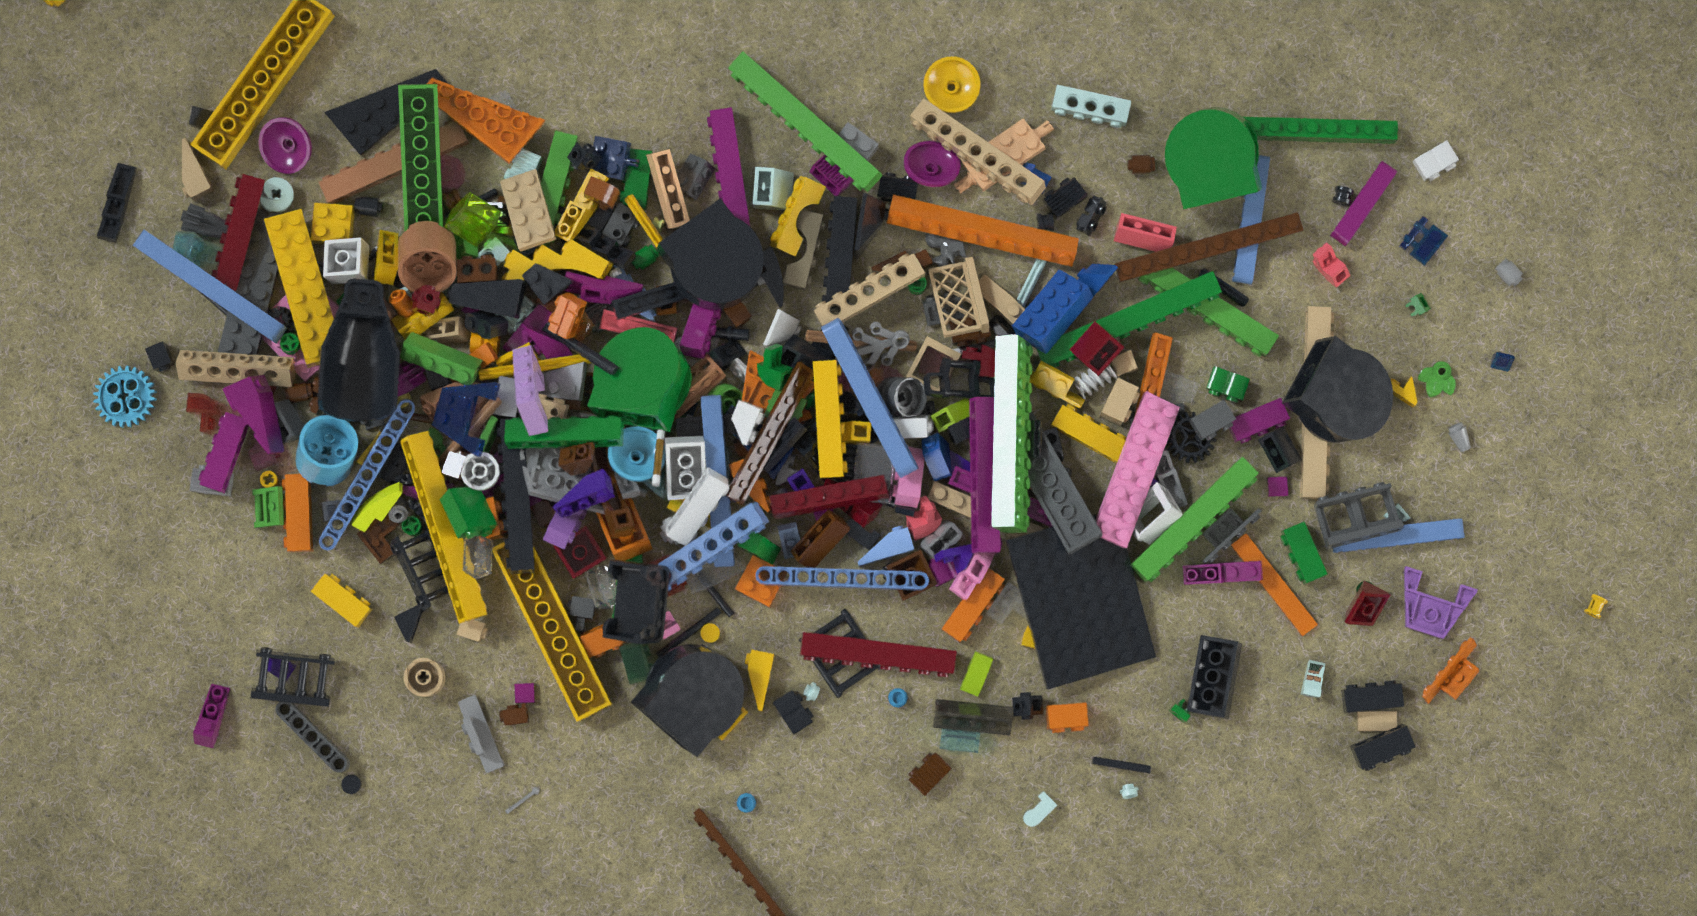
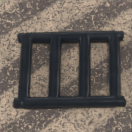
M846 608L840 612L841 615L814 632L826 634L846 621L851 631L842 637L866 639ZM815 658V661H812L837 698L843 695V691L876 669L880 670V666L873 665L872 668H864L838 686L832 676L846 667V665H842V661L828 670L821 662L822 659Z

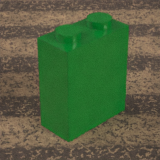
M470 487L450 488L439 499L457 538L487 537L498 525L481 490L478 491Z

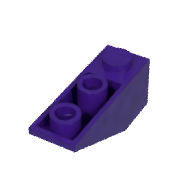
M603 469L585 476L553 506L554 510L563 518L614 498L611 478Z

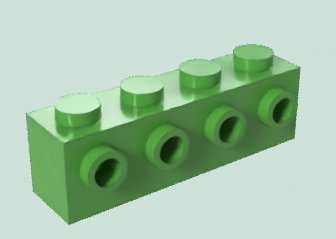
M413 332L404 341L400 358L408 363L416 364L428 371L436 372L443 377L451 378L468 386H471L478 377V371L483 361Z

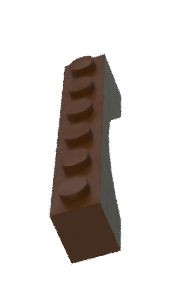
M594 447L593 461L590 465L592 473L603 469L611 478L614 498L601 503L611 537L613 539L629 536L634 528V522L630 509L619 490L614 470L609 463V447Z

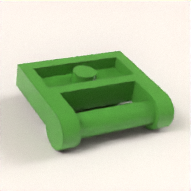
M283 487L253 489L252 496L255 497L256 517L254 528L284 525Z

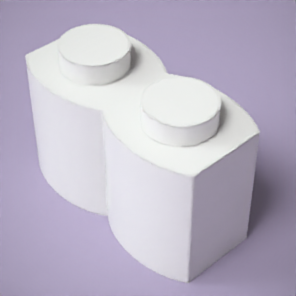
M1445 141L1414 159L1413 164L1424 181L1427 179L1433 181L1440 176L1439 172L1444 169L1448 172L1455 168V163L1459 159L1449 142Z

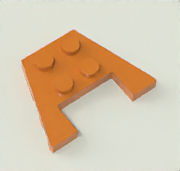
M750 350L742 400L764 408L763 413H765L769 404L768 400L772 398L775 389L767 386L757 376V364L764 361V357ZM813 381L809 383L802 396L803 399L815 389Z

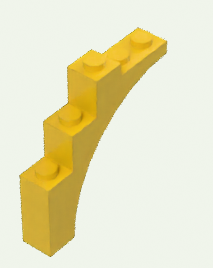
M570 239L569 242L564 244L562 255L543 244L535 250L533 260L513 249L505 257L504 266L510 270L503 275L502 280H525L522 275L535 263L555 272L562 270L579 271L604 280L611 270L613 263Z

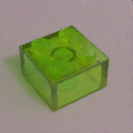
M469 191L450 211L444 227L477 247L496 228L501 211Z

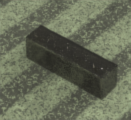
M935 699L933 728L1008 736L1011 734L1013 707Z

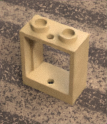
M928 336L906 377L918 379L923 385L924 381L913 376V373L927 346L953 360H958L961 355ZM950 368L949 376L954 368ZM930 384L932 390L940 391V385L936 388Z

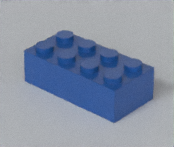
M1059 269L1013 323L1012 327L1015 334L1031 343L1036 349L1047 354L1093 299L1089 286Z

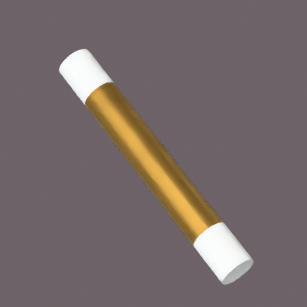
M657 430L652 477L653 486L660 485L664 430Z

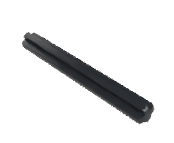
M550 323L545 324L543 327L545 333L608 374H616L618 370L617 365L573 337L564 339L558 334L549 331Z

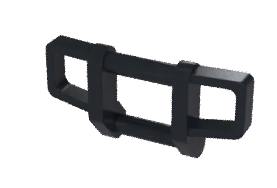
M947 357L942 358L939 373H927L923 377L925 395L942 399H949V397L967 399L995 397V379L979 376L981 367L979 360L960 361L951 360ZM950 368L969 369V391L950 389ZM930 378H939L940 391L931 389ZM979 382L989 384L990 395H980Z

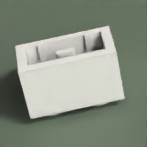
M739 400L733 413L732 421L742 444L750 445L755 441L759 433L756 431L757 426L763 423L766 414L763 413L764 408Z

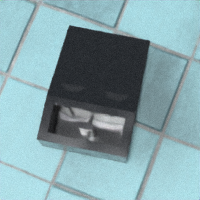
M795 334L789 338L782 348L781 364L789 367L791 364L796 365L797 362H802L813 370V361L834 360Z

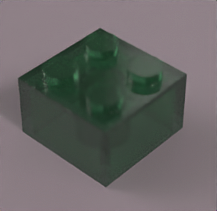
M631 643L619 647L629 684L633 686L646 682L648 673L654 664L649 662L648 656H651L649 645Z

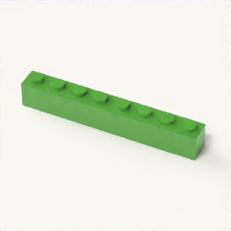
M1174 268L1138 278L1141 283L1154 286V291L1158 294L1191 280ZM1221 298L1210 302L1208 299L1201 301V306L1192 310L1189 306L1186 309L1193 316L1197 314L1203 318L1202 321L1207 325H1215L1220 328L1218 331L1227 337L1229 335L1234 337L1235 342L1240 346L1245 347L1246 345L1252 349L1251 352L1258 357H1265L1279 337L1278 334Z

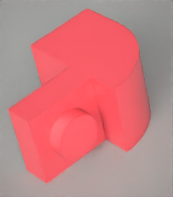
M1327 242L1313 254L1314 260L1312 262L1315 267L1336 288L1350 277L1347 266L1336 257L1332 246Z
M926 495L920 497V510L914 512L913 517L906 515L908 530L915 541L932 534L942 522V517L937 511L933 501L930 502Z

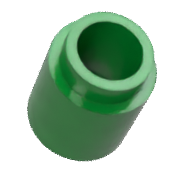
M652 244L649 246L645 245L635 252L636 257L631 263L636 270L640 268L643 271L656 262L660 255Z

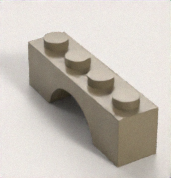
M806 210L800 211L797 231L805 238L807 250L803 258L798 262L787 264L783 286L806 291V286L810 287L813 277L809 275L810 270L815 268L817 261L814 253L815 249L819 250L821 239L818 237L820 231H824L826 223L823 220V214Z

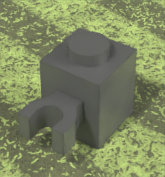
M572 596V600H568L567 611L570 612V616L577 617L575 630L584 631L586 618L594 619L596 599Z

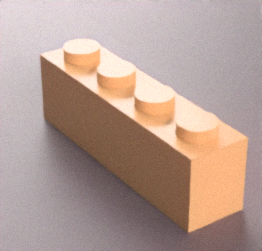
M670 149L646 155L667 228L684 225L690 219Z

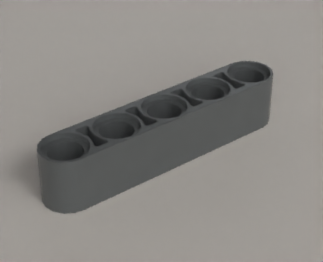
M279 702L276 705V714L334 772L342 773L349 769L350 760L294 703ZM285 704H288L290 707V712L287 715H284L281 710ZM298 718H302L304 724L298 729L295 726V721ZM312 731L317 733V739L314 742L309 740V734ZM325 745H329L331 748V752L327 756L322 753V748ZM339 758L343 759L345 763L342 769L336 767V761Z

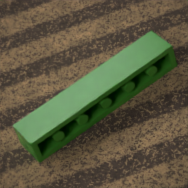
M555 131L541 181L554 231L556 224L558 225L562 216L559 213L560 208L565 206V190L569 189L571 184V178H569L570 171L575 169L572 167V162L567 156L578 142V136L560 131ZM551 242L545 243L543 245L550 248Z

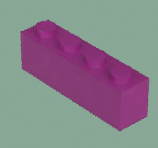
M228 412L221 416L218 423L220 429L218 434H215L212 439L213 448L211 452H208L205 459L207 463L205 470H202L199 475V485L225 494L249 429V425L245 426L242 422L244 418Z

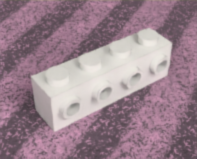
M708 467L666 526L667 536L684 546L694 541L698 529L706 524L710 512L716 510L719 499L727 494L729 490L728 479Z

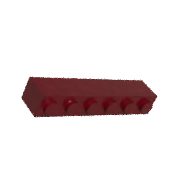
M246 174L236 177L234 188H237L236 194L231 196L229 206L232 207L231 213L226 215L224 225H227L225 233L222 232L220 243L222 248L221 251L216 253L215 262H218L216 270L213 269L211 272V276L234 291L237 290L265 183L264 179Z
M879 475L770 496L772 515L775 519L888 499L889 492L885 476Z

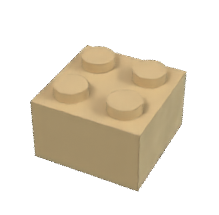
M1117 378L1099 417L1118 426L1122 423L1126 424L1132 413L1129 408L1131 405L1134 406L1140 395L1137 392L1139 387Z

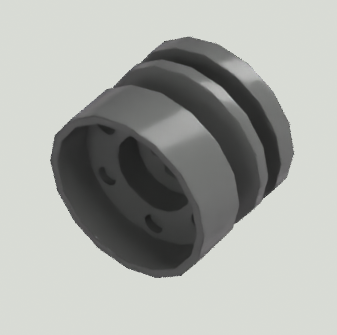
M887 377L877 387L892 417H916L925 408L927 396L925 395L924 385L918 379L913 377Z

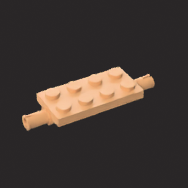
M1023 118L988 143L1020 165H1023L1046 149L1041 142V138L1054 131V128L1051 124L1049 125L1050 122L1047 120L1036 129H1031ZM974 151V152L972 153V155L977 156V155H979L981 152H980V151ZM961 160L968 173L967 176L954 183V186L959 190L960 194L972 185H978L984 192L996 184L997 181L995 183L992 182L983 171L978 172L967 160L965 162ZM990 161L987 163L988 166H993L996 164L995 161ZM1006 171V172H1004L1002 175H1003V176H1007V175H1009L1011 172Z

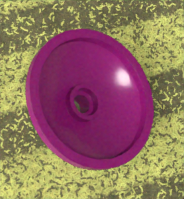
M287 117L272 119L263 126L259 134L258 144L261 156L273 170L284 174H292L303 169L309 162L312 152L311 140L305 128L297 121Z
M922 141L912 145L907 150L903 164L906 173L915 182L928 187H942L952 183L959 175L960 159L954 151H947L943 148L940 142Z

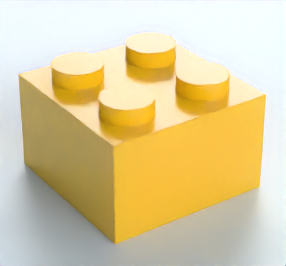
M314 203L310 240L314 244L325 245V240L353 238L354 207L352 205Z

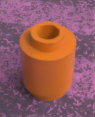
M395 290L391 293L389 302L396 312L404 318L413 315L415 312L411 310L413 301L405 290Z

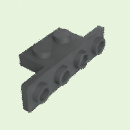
M1231 508L1227 510L1202 534L1215 549L1201 562L1205 564L1208 561L1211 564L1218 557L1216 553L1221 548L1225 551L1232 544L1230 540L1235 535L1239 538L1246 531L1245 526L1249 522L1254 524L1260 518L1259 513L1262 510L1258 508L1245 521Z

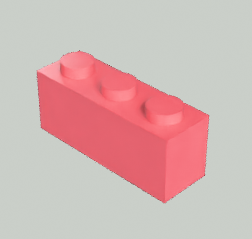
M1121 213L1116 226L1114 241L1157 252L1173 246L1177 227Z

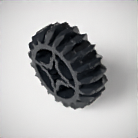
M1194 411L1191 417H1189L1188 412H1185L1184 419L1181 414L1177 415L1178 421L1175 419L1174 426L1169 435L1170 439L1166 443L1172 444L1167 448L1168 451H1171L1173 448L1175 450L1172 456L1175 457L1177 454H1180L1178 460L1182 461L1183 457H1186V463L1190 462V458H1192L1194 463H1197V456L1203 461L1205 459L1203 453L1209 456L1211 453L1207 449L1214 450L1215 448L1210 443L1217 442V439L1212 438L1209 441L1206 440L1205 445H1203L1196 433L1193 438L1194 442L1191 440L1184 444L1188 438L1187 433H1194L1195 430L1188 429L1181 424L1189 422L1195 417L1196 412ZM1177 429L1183 436V441L1179 446L1175 438ZM1187 445H1193L1200 451L1191 453L1183 449Z

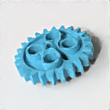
M126 365L125 370L118 366L117 372L111 368L110 375L105 372L106 379L99 378L102 384L95 385L99 392L93 393V395L98 397L93 402L99 404L95 409L102 411L99 416L102 418L107 416L105 421L107 423L112 421L113 426H116L119 422L121 428H124L125 423L130 428L132 427V422L139 425L138 419L146 421L144 415H151L148 409L155 408L151 402L157 401L156 398L152 397L157 391L150 389L154 386V383H147L150 377L145 376L143 378L145 372L140 371L138 373V368L136 367L131 371L128 365ZM122 380H124V389L121 385ZM136 381L137 387L134 390H130V383ZM117 384V392L111 394V386ZM124 392L128 394L125 400L121 399L124 396ZM135 400L140 401L137 409L132 408V403ZM120 403L121 409L118 412H114V405ZM126 404L129 409V413H126Z

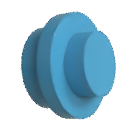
M900 688L891 690L888 695L889 703L897 708L904 706L907 702L906 692Z
M749 793L741 794L737 799V807L742 812H751L756 806L755 797Z

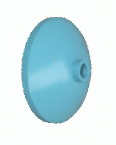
M634 426L625 428L623 446L608 448V460L612 469L620 477L629 481L641 482L651 479L653 477L657 434L644 427ZM665 445L663 446V456H662V466H661V470H662V468H663V466H664V464H665V460H666V456H665ZM637 457L639 461H634L632 458Z

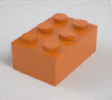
M632 498L624 499L630 509L634 522V528L629 536L612 539L605 514L596 512L615 560L626 561L653 549Z

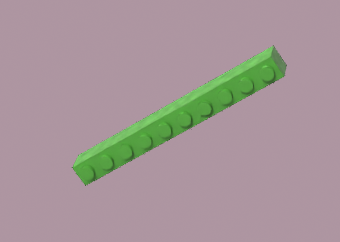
M744 51L728 67L732 72L730 75L738 83L743 81L746 84L744 88L750 94L755 92L759 96L757 100L765 107L769 104L773 108L771 112L776 117L780 118L782 116L786 120L784 124L791 130L796 128L800 132L798 136L803 141L807 142L809 140L813 143L811 148L819 155L823 152L827 156L825 160L832 166L836 164L840 167L839 172L846 179L850 176L854 180L852 184L860 191L864 189L869 192L883 176L872 164Z

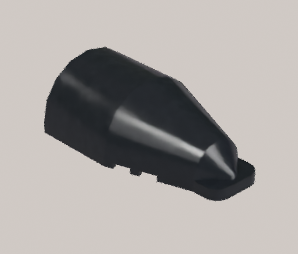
M350 279L346 282L344 297L321 346L317 404L322 412L337 419L369 422L387 418L397 409L400 352L395 342L394 332L391 329L390 319L383 300L384 289L378 281Z

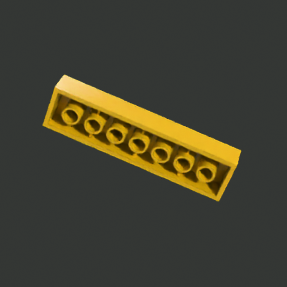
M302 209L265 218L264 222L306 366L311 368L320 365L321 346L334 318Z

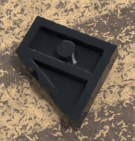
M535 263L522 275L544 305H548L574 282L572 279L538 263Z

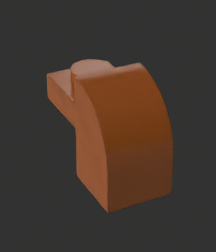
M591 176L583 194L584 198L599 203V207L607 211L608 207L614 208L620 191L613 185Z

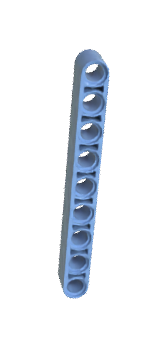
M143 230L134 242L133 246L274 343L277 344L287 330V327L147 231Z
M836 318L822 326L821 329L897 474L902 478L917 470L918 465L840 318Z
M721 395L701 396L706 469L709 467L728 479ZM722 496L718 501L719 504L716 510L710 512L711 529L731 516L730 499L726 496ZM729 529L727 531V537L731 540L733 537V533ZM713 540V549L716 550L717 542ZM734 549L726 554L722 552L717 556L719 559L714 562L715 568L735 566Z
M402 399L397 404L396 411L390 416L320 535L319 545L322 549L332 550L338 543L415 411V405L412 400ZM409 403L412 409L410 412L404 413L400 409L401 405ZM398 419L402 422V426L400 429H393L391 422ZM384 436H389L392 439V443L389 446H384L381 443V439ZM374 453H380L383 458L380 462L376 463L372 461L371 456ZM363 470H371L373 473L372 477L364 479L361 475ZM360 486L363 489V493L356 496L352 493V488ZM344 503H351L353 510L351 512H344L342 505ZM339 519L343 522V527L336 529L333 527L332 522ZM325 536H330L334 542L327 546L322 542V539Z
M768 566L760 567L756 571L757 582L761 585L919 591L925 589L929 582L928 576L924 572ZM760 572H769L770 578L767 581L760 580ZM780 572H787L789 579L785 582L780 581L778 578ZM801 572L807 573L809 576L808 581L800 582L798 574ZM818 574H827V582L820 583L817 580ZM845 574L848 579L847 582L839 583L836 579L837 575ZM864 574L867 582L865 584L857 583L856 576ZM876 576H885L886 583L883 585L877 584L875 581ZM903 576L906 581L905 584L897 585L895 577ZM922 576L925 584L917 586L914 583L915 577Z

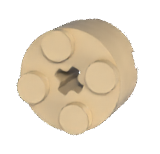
M429 658L415 659L404 672L406 687L411 693L420 697L436 695L445 684L446 676L443 667L437 661ZM424 673L429 675V679H426V682L421 680V676H424Z

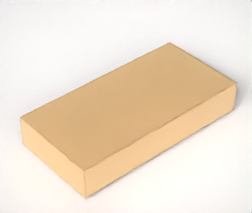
M1397 711L1357 712V731H1388L1397 727Z

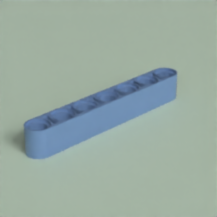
M1259 155L1257 168L1262 189L1259 192L1244 195L1245 202H1243L1241 217L1243 218L1240 222V228L1261 223L1270 163L1269 156ZM1258 244L1236 250L1237 258H1235L1233 272L1235 275L1232 282L1252 285Z
M1451 519L1404 525L1400 532L1333 548V553L1445 541L1455 538L1462 539L1465 538L1463 520Z

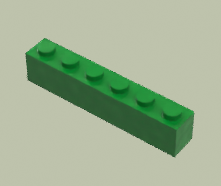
M572 416L569 419L551 417L547 419L548 432L529 436L523 419L512 418L511 420H505L504 442L508 449L566 448L594 442L595 447L623 446L624 424L622 419L617 416H608L607 418H599L597 416L579 418Z

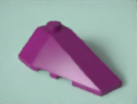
M249 376L224 387L222 390L229 405L234 411L237 410L244 418L242 422L245 426L248 424L255 432L254 437L266 453L276 454L284 452L273 394L265 376Z

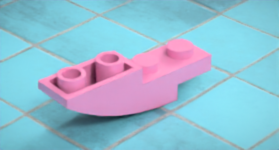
M973 553L966 569L958 573L949 590L961 599L967 600L976 584H980L995 553Z

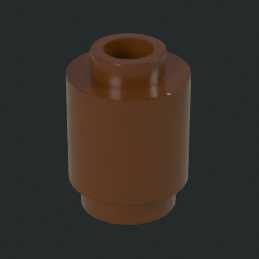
M1131 155V159H1127V169L1131 171V174H1150V172H1155V157L1150 155Z
M300 382L293 384L292 387H288V389H285L286 400L289 399L291 404L310 400V398L314 397L312 383Z

